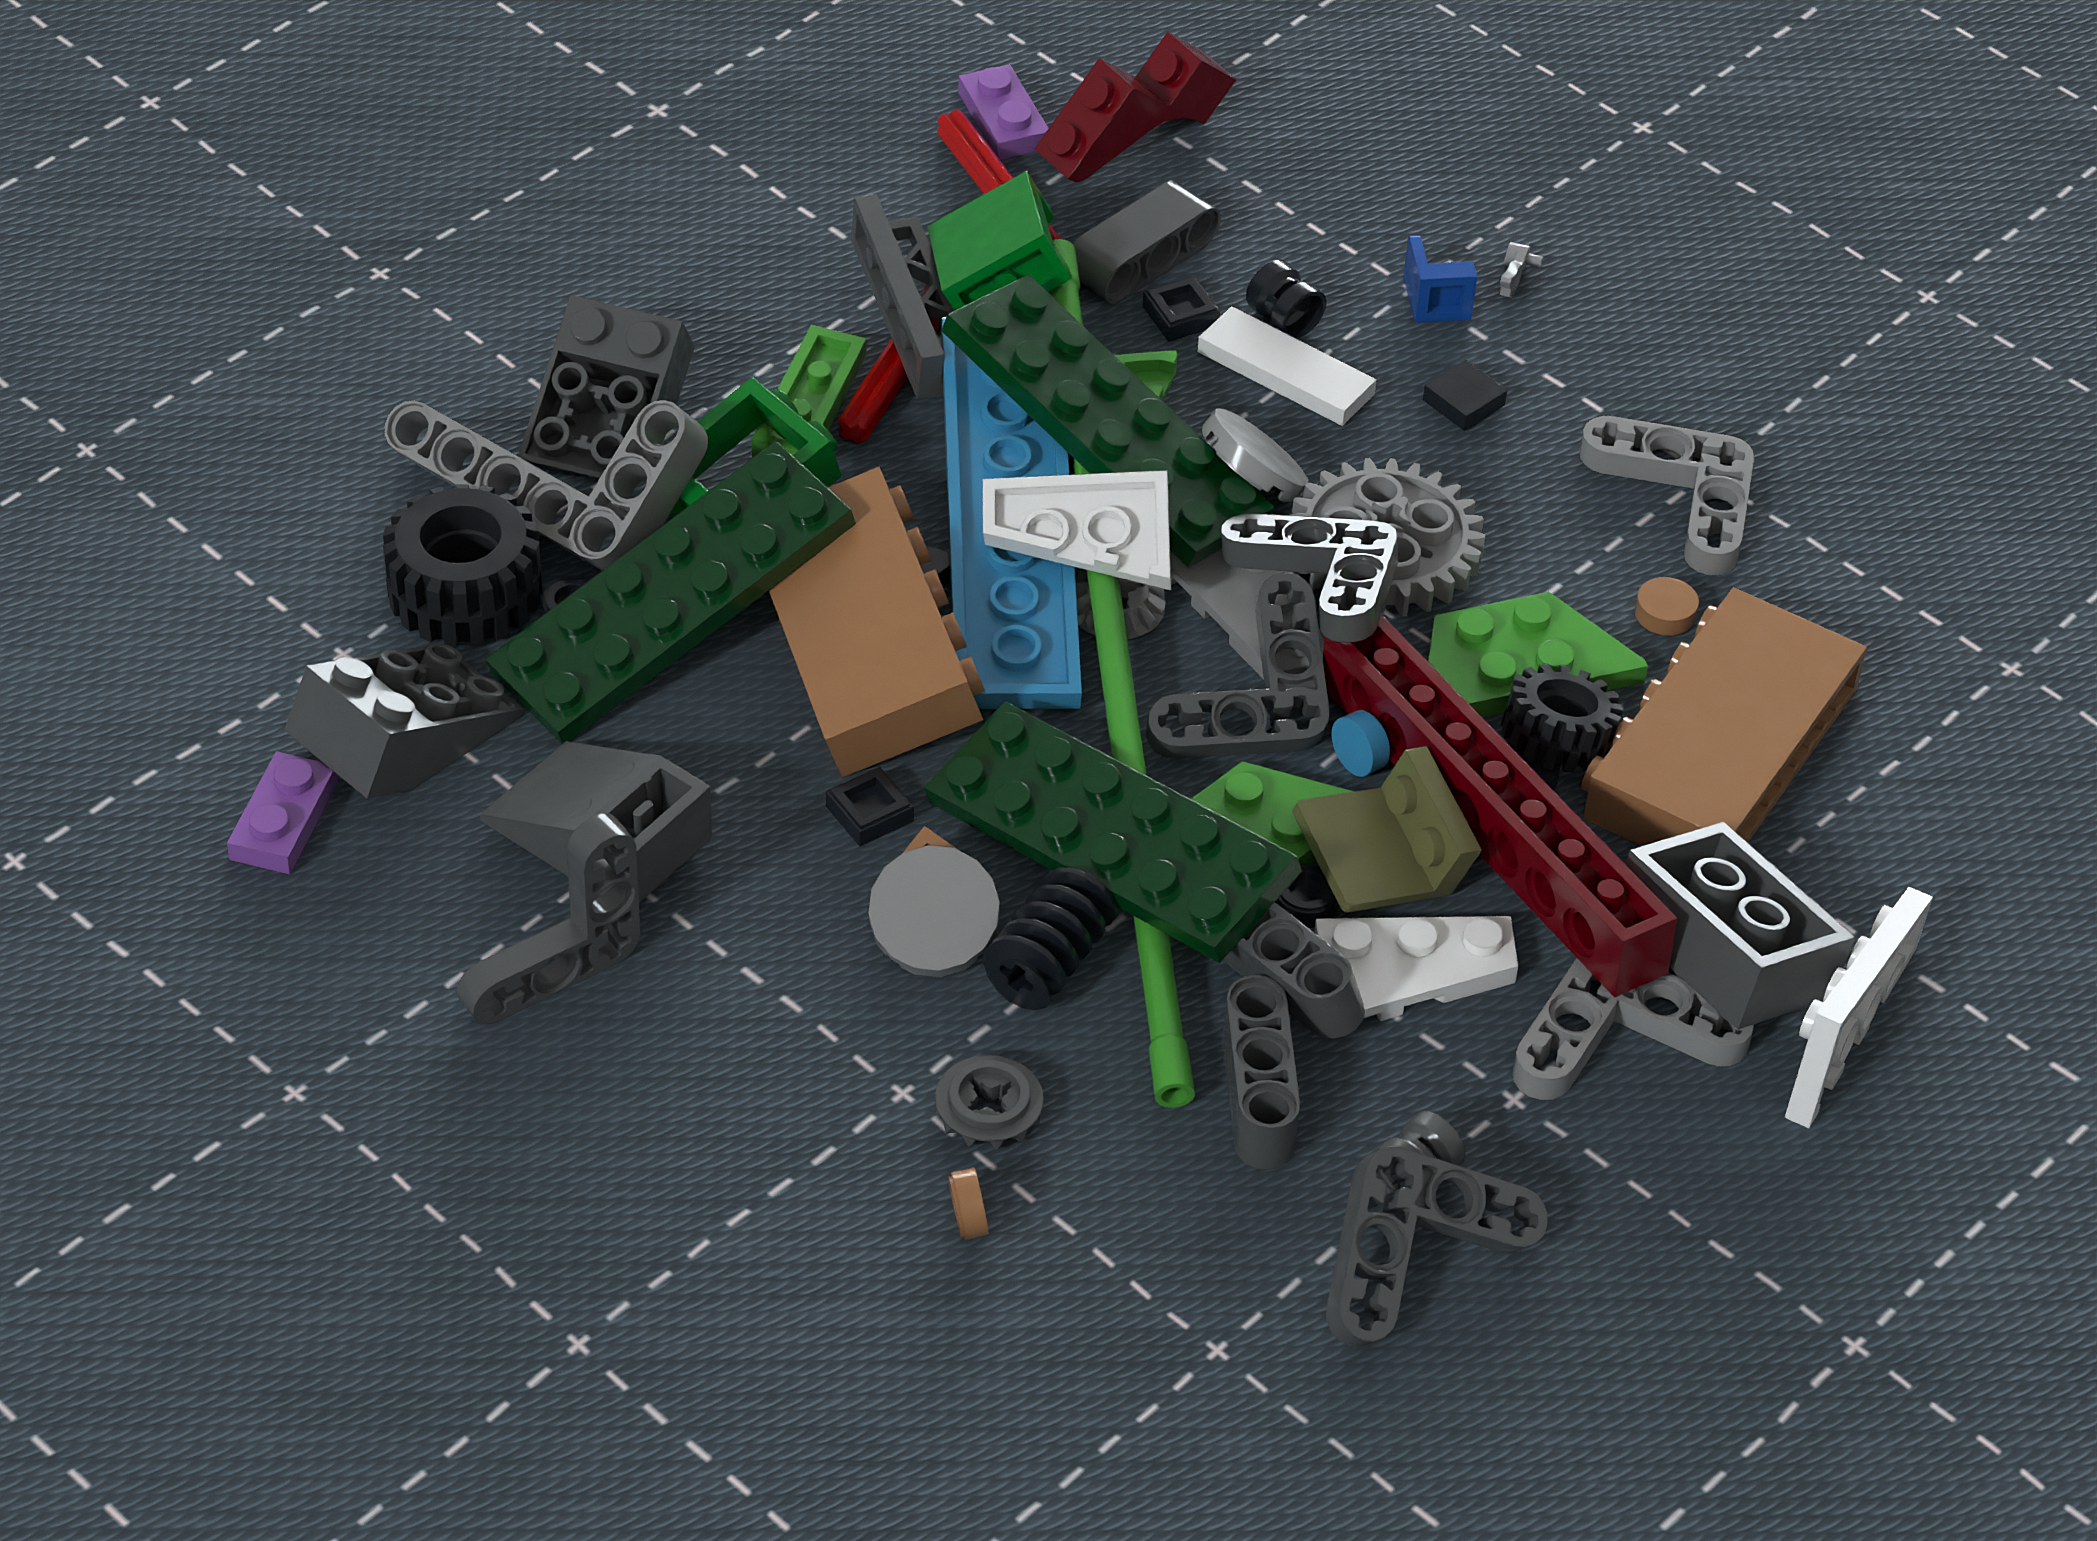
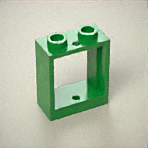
M751 377L697 421L704 427L708 436V447L703 459L679 496L671 513L675 516L706 494L708 490L696 478L762 423L767 424L798 451L793 456L826 487H830L842 477L834 451L838 448L837 443L831 433L820 422L815 420L809 424L799 415L793 402L784 392L777 388L771 392L754 377Z

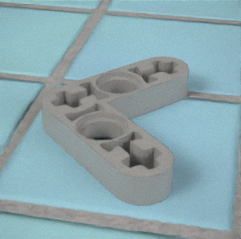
M1600 416L1586 423L1582 434L1580 459L1587 467L1603 474L1693 488L1684 548L1686 562L1697 572L1706 575H1722L1735 568L1742 543L1754 462V453L1749 444L1740 438L1729 435L1614 416ZM1602 443H1604V444H1611V445H1614V446H1606V445H1603ZM1633 447L1640 448V452L1633 451ZM1658 449H1668L1679 454L1680 458L1665 460L1658 458L1652 452ZM1693 457L1700 458V462L1693 461ZM1720 463H1727V464H1730L1731 466H1725V465H1722V464H1720ZM1721 499L1732 504L1734 508L1726 511L1716 510L1706 505L1705 501ZM1709 532L1721 534L1718 548L1707 546Z
M1576 958L1519 1043L1513 1067V1079L1519 1090L1529 1097L1539 1100H1553L1563 1096L1571 1088L1614 1021L1705 1063L1718 1067L1732 1066L1740 1063L1747 1056L1754 1025L1738 1030L1729 1021L1722 1018L1717 1010L1685 981L1671 973L1615 998L1601 984L1597 997L1589 993L1591 980L1597 981V979ZM1662 997L1675 1003L1679 1010L1670 1015H1661L1649 1010L1644 1002L1651 998ZM1564 1014H1577L1587 1019L1591 1026L1583 1031H1570L1560 1026L1556 1019ZM1690 1014H1695L1693 1025H1688ZM1721 1029L1728 1030L1729 1032L1724 1034L1723 1038L1715 1036ZM1550 1047L1558 1052L1555 1066L1549 1065L1544 1071L1535 1068L1543 1065L1549 1056Z

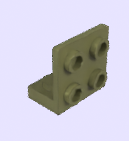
M1427 746L1406 749L1381 788L1299 800L1292 810L1341 909L1345 912L1451 895L1482 851Z

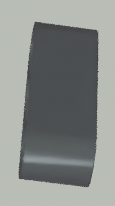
M1170 180L1163 183L1090 229L1074 242L1080 283L1109 304L1123 301L1206 247L1214 238L1221 221L1220 211L1177 181Z
M1275 902L1224 958L1228 966L1242 977L1260 975L1277 981L1284 988L1287 996L1289 1014L1313 1033L1323 1038L1335 1039L1346 1036L1355 1031L1363 1021L1365 1014L1364 1003L1350 962L1343 954Z
M1250 975L1236 980L1228 989L1222 1042L1236 1153L1245 1164L1256 1169L1270 1170L1285 1165L1294 1155L1300 1098L1288 1002L1284 988L1277 981L1266 976Z

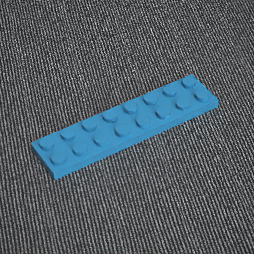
M942 317V326H941V329H942V327H943V325H944V322H945V320H946V317ZM941 331L942 349L945 354L943 363V396L951 610L967 645L966 648L956 651L959 661L970 656L972 657L985 692L974 696L979 709H998L1005 701L1020 709H1080L1082 686L1075 567L985 545L983 536V479L1069 475L1068 452Z

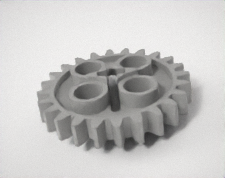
M1365 458L1363 470L1356 471L1351 465L1343 462L1341 463L1340 477L1323 470L1320 472L1319 485L1305 483L1303 498H1294L1292 514H1289V516L1379 521L1395 528L1397 531L1398 565L1381 614L1384 613L1386 605H1395L1402 617L1407 616L1410 603H1416L1425 612H1430L1433 596L1445 603H1451L1454 588L1466 591L1469 586L1470 575H1478L1480 559L1483 556L1485 534L1482 533L1484 519L1483 516L1474 515V499L1460 500L1461 486L1459 484L1442 488V473L1439 471L1427 478L1419 476L1420 464L1414 463L1404 472L1398 470L1397 462L1393 458L1389 459L1385 469H1377L1370 458ZM1296 572L1297 574H1308V572ZM1311 573L1309 585L1312 590L1324 587L1328 574Z

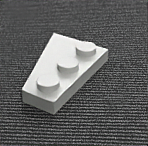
M1167 470L983 479V536L985 545L1171 590Z
M1511 916L1316 919L1314 933L1343 954L1351 964L1364 1003V1018L1377 1014L1379 1020L1383 1021L1403 1015L1404 1006L1432 998L1446 1003L1516 982L1518 961Z

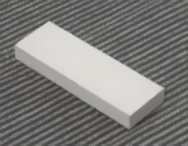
M1232 306L1205 330L1198 339V353L1341 426L1375 395V378Z

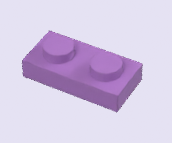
M1010 64L959 75L958 93L988 145L1000 160L1037 152L1034 148L1049 128Z
M276 751L227 842L229 860L291 874L338 784L337 774L323 762Z

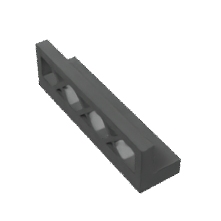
M877 194L854 197L851 241L917 400L943 396L942 374L945 354L942 349L941 336L938 337L929 318L942 323V317H947L949 313L955 310L941 290L933 251L918 217L888 221ZM909 239L913 249L906 257L902 255L897 243L898 240ZM913 278L929 285L930 288L923 297L919 295Z

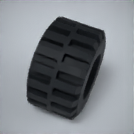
M455 484L456 489L444 490L441 486L429 490V496L421 497L416 495L408 500L407 509H397L391 516V525L385 527L383 554L390 608L394 616H400L403 627L409 632L419 630L420 638L429 642L439 638L444 640V644L458 647L459 642H471V646L485 644L484 639L494 637L496 640H500L509 636L510 627L521 628L529 621L528 613L536 612L540 604L543 582L537 522L532 521V513L526 506H517V498L508 493L496 495L495 488L482 485L479 489H470L469 484Z

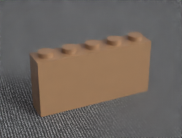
M880 466L828 487L851 508L856 524L769 590L823 736L842 778L983 720L974 698L975 695L985 692L971 656L960 661L958 659L956 651L967 647L953 612L942 617L938 608L949 604L935 569L923 573L920 565L932 561L918 527L906 531L903 523L913 520L914 516L901 485L889 489Z
M1733 587L1718 607L1710 605L1705 610L1691 644L1682 642L1678 646L1670 661L1668 674L1663 681L1654 679L1643 695L1639 713L1634 719L1625 717L1614 735L1610 751L1605 758L1597 755L1589 764L1581 784V789L1588 792L1583 819L1640 846L1724 822L1748 843L1856 692L1867 646Z

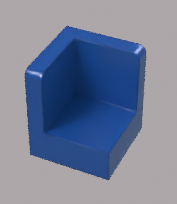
M1408 236L1403 278L1415 323L1471 320L1477 283L1474 262L1428 264L1421 236Z

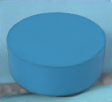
M1356 710L1334 722L1332 727L1333 747L1338 759L1350 773L1358 777H1364L1386 766L1390 755L1389 740L1383 726L1372 714L1364 710Z

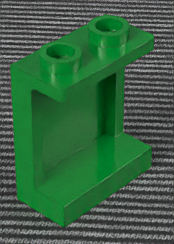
M1028 171L1023 172L927 226L941 290L954 310L1028 274L1047 292L1072 279L1069 266L1051 238L1048 224L1054 219L1053 212Z

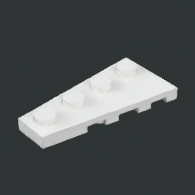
M1908 887L1893 908L1884 905L1875 919L1869 938L1861 936L1857 941L1846 970L1838 967L1834 972L1826 989L1823 1002L1815 999L1811 1003L1799 1032V1036L1807 1039L1808 1042L1785 1118L1807 1128H1810L1819 1113L1824 1087L1830 1090L1834 1088L1843 1073L1844 1061L1853 1043L1857 1045L1861 1043L1870 1027L1879 1003L1886 1001L1917 949L1933 898L1932 896Z

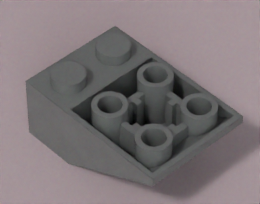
M570 295L518 457L532 465L599 480L637 415L645 406L654 401L661 400L677 403L695 349L683 321Z
M433 642L427 646L403 650H385L379 654L355 658L343 657L336 661L307 665L284 730L368 799L413 790L521 718L525 709L504 693V688L501 684L483 676L462 659V654L457 649L444 643Z
M566 741L480 814V821L568 876L567 845L572 833L583 822L593 816L600 814L613 815L634 838L637 846L640 903L712 839L711 786L661 755ZM612 885L603 890L598 896L600 897L605 894Z

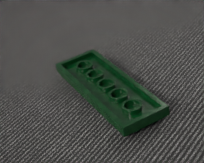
M1029 274L947 315L941 331L1090 474L1167 470L1170 551L1188 568L1222 549L1221 526L1228 519L1242 514H1272L1275 507L1263 495L1228 466L1207 442Z
M775 441L485 659L491 674L561 744L566 741L570 742L854 526L856 522L852 510L783 446Z
M1006 701L924 786L928 800L932 805L1050 870L1060 867L1075 868L1092 875L1111 891L1120 909L1218 963H1221L1302 872L1297 855Z

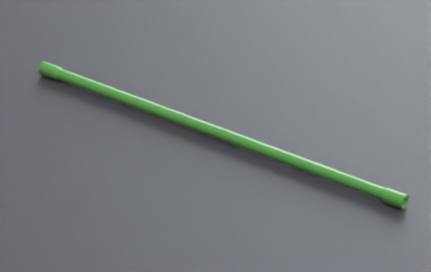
M1052 240L1069 266L1072 279L1050 290L1048 293L1083 325L1078 294L1080 280L1075 247L1067 240ZM1071 456L1074 475L1090 474ZM1087 570L1112 758L1146 775L1119 578ZM1133 916L1151 1042L1149 1046V1059L1155 1101L1163 1107H1181L1194 1099L1195 1090L1189 1047L1183 1036L1170 937L1166 933Z

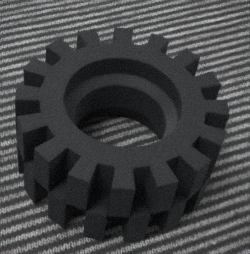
M1549 664L1539 665L1537 672L1532 667L1523 670L1522 676L1517 674L1513 681L1501 721V733L1503 738H1510L1508 745L1514 751L1525 749L1523 758L1531 763L1538 757L1544 760L1542 767L1553 770L1555 763H1561L1564 772L1574 773L1578 764L1586 772L1589 764L1597 755L1605 758L1610 751L1611 743L1622 718L1623 704H1618L1620 697L1615 691L1606 692L1607 683L1601 679L1594 683L1590 682L1591 674L1580 670L1577 676L1570 674V666L1559 665L1557 672H1553Z

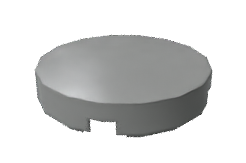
M1215 409L1203 424L1204 438L1211 439L1213 435L1218 438L1213 445L1217 450L1216 454L1254 487L1267 492L1273 486L1279 488L1282 491L1278 498L1282 502H1293L1295 497H1299L1302 494L1304 484L1308 482V478L1302 468L1283 448L1256 426L1225 409Z
M928 845L902 853L883 868L871 889L868 915L876 944L891 960L914 975L943 977L966 970L978 960V957L985 952L988 945L990 946L998 931L1000 901L993 878L977 859L955 848Z

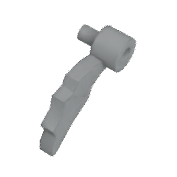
M1510 242L1504 266H1508V268L1501 277L1500 295L1512 298L1526 265L1541 268L1543 256L1531 254L1530 246Z

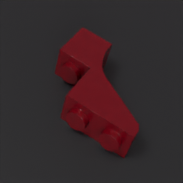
M1167 32L1136 76L1099 58L1034 149L1067 179L1076 183L1082 182L1149 131L1166 121L1189 118L1205 124L1237 79L1204 51Z

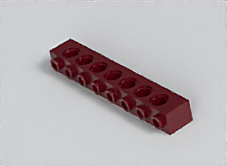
M1382 614L1375 632L1364 640L1343 643L1332 641L1324 636L1323 665L1327 694L1347 715L1356 710H1364L1372 714L1381 723L1389 740V760L1394 765H1396L1406 749L1427 746L1482 849L1479 855L1614 998L1668 974L1677 917Z

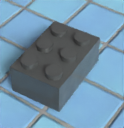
M1724 822L1631 849L1625 865L1677 917L1669 967L1677 977L1685 981L1715 1008L1722 1018L1729 1021L1738 1030L1810 1006L1815 999L1823 1001L1834 972L1838 967H1844L1855 936Z

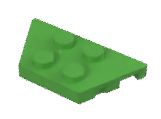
M1550 592L1435 615L1428 662L1481 717L1504 713L1513 681L1517 674L1522 676L1523 670L1532 667L1537 672L1539 665L1549 664L1553 672L1558 671L1559 665L1570 666V674L1577 676L1580 670L1591 674L1589 681L1594 683L1599 679L1603 680L1608 684L1607 691L1645 683L1648 669L1645 659Z
M1242 761L1191 798V800L1297 855L1299 864H1312L1316 861V858L1292 813L1294 806L1299 800L1355 791Z

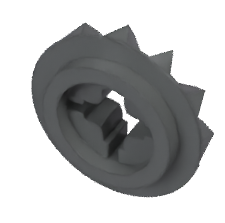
M996 1055L975 1056L956 1063L943 1074L935 1091V1113L939 1114L942 1118L946 1134H961L968 1147L977 1140L990 1141L997 1150L1006 1139L1013 1138L1023 1142L1028 1129L1032 1125H1039L1044 1099L1043 1091L1037 1077L1021 1063ZM977 1096L979 1098L983 1097L990 1103L1000 1099L1001 1113L999 1111L995 1112L989 1107L978 1111Z

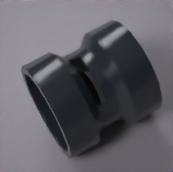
M1274 260L1264 265L1251 279L1246 290L1248 305L1259 315L1271 317L1274 328L1295 339L1308 334L1315 328L1326 310L1327 300L1324 293L1309 282H1301L1299 272L1284 260Z

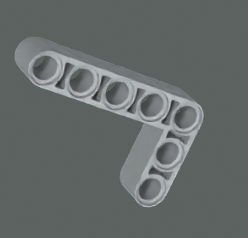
M666 400L654 401L645 406L637 415L591 494L587 496L424 403L418 401L401 403L391 411L385 423V437L391 447L421 468L456 487L455 484H469L470 489H479L483 485L495 488V494L501 495L508 493L510 486L521 478L519 488L512 496L517 498V506H526L532 513V521L537 522L539 535L602 571L663 526L679 496L703 459L708 447V436L705 429L696 420L673 402ZM679 426L678 433L672 442L663 445L666 434L674 427ZM428 427L426 436L421 442L416 444L418 435L423 429ZM474 453L471 464L462 470L464 460ZM647 478V484L643 492L637 497L632 498L635 486ZM568 504L566 515L561 521L554 524L556 513ZM615 531L613 543L607 549L601 551L604 538L609 533Z

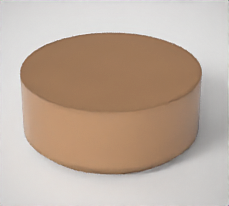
M1670 577L1654 578L1645 582L1640 587L1635 606V616L1645 629L1653 633L1665 636L1679 635L1688 631L1694 625L1699 599L1695 590L1679 579Z
M975 1167L951 1172V1176H948L960 1237L968 1240L989 1235Z

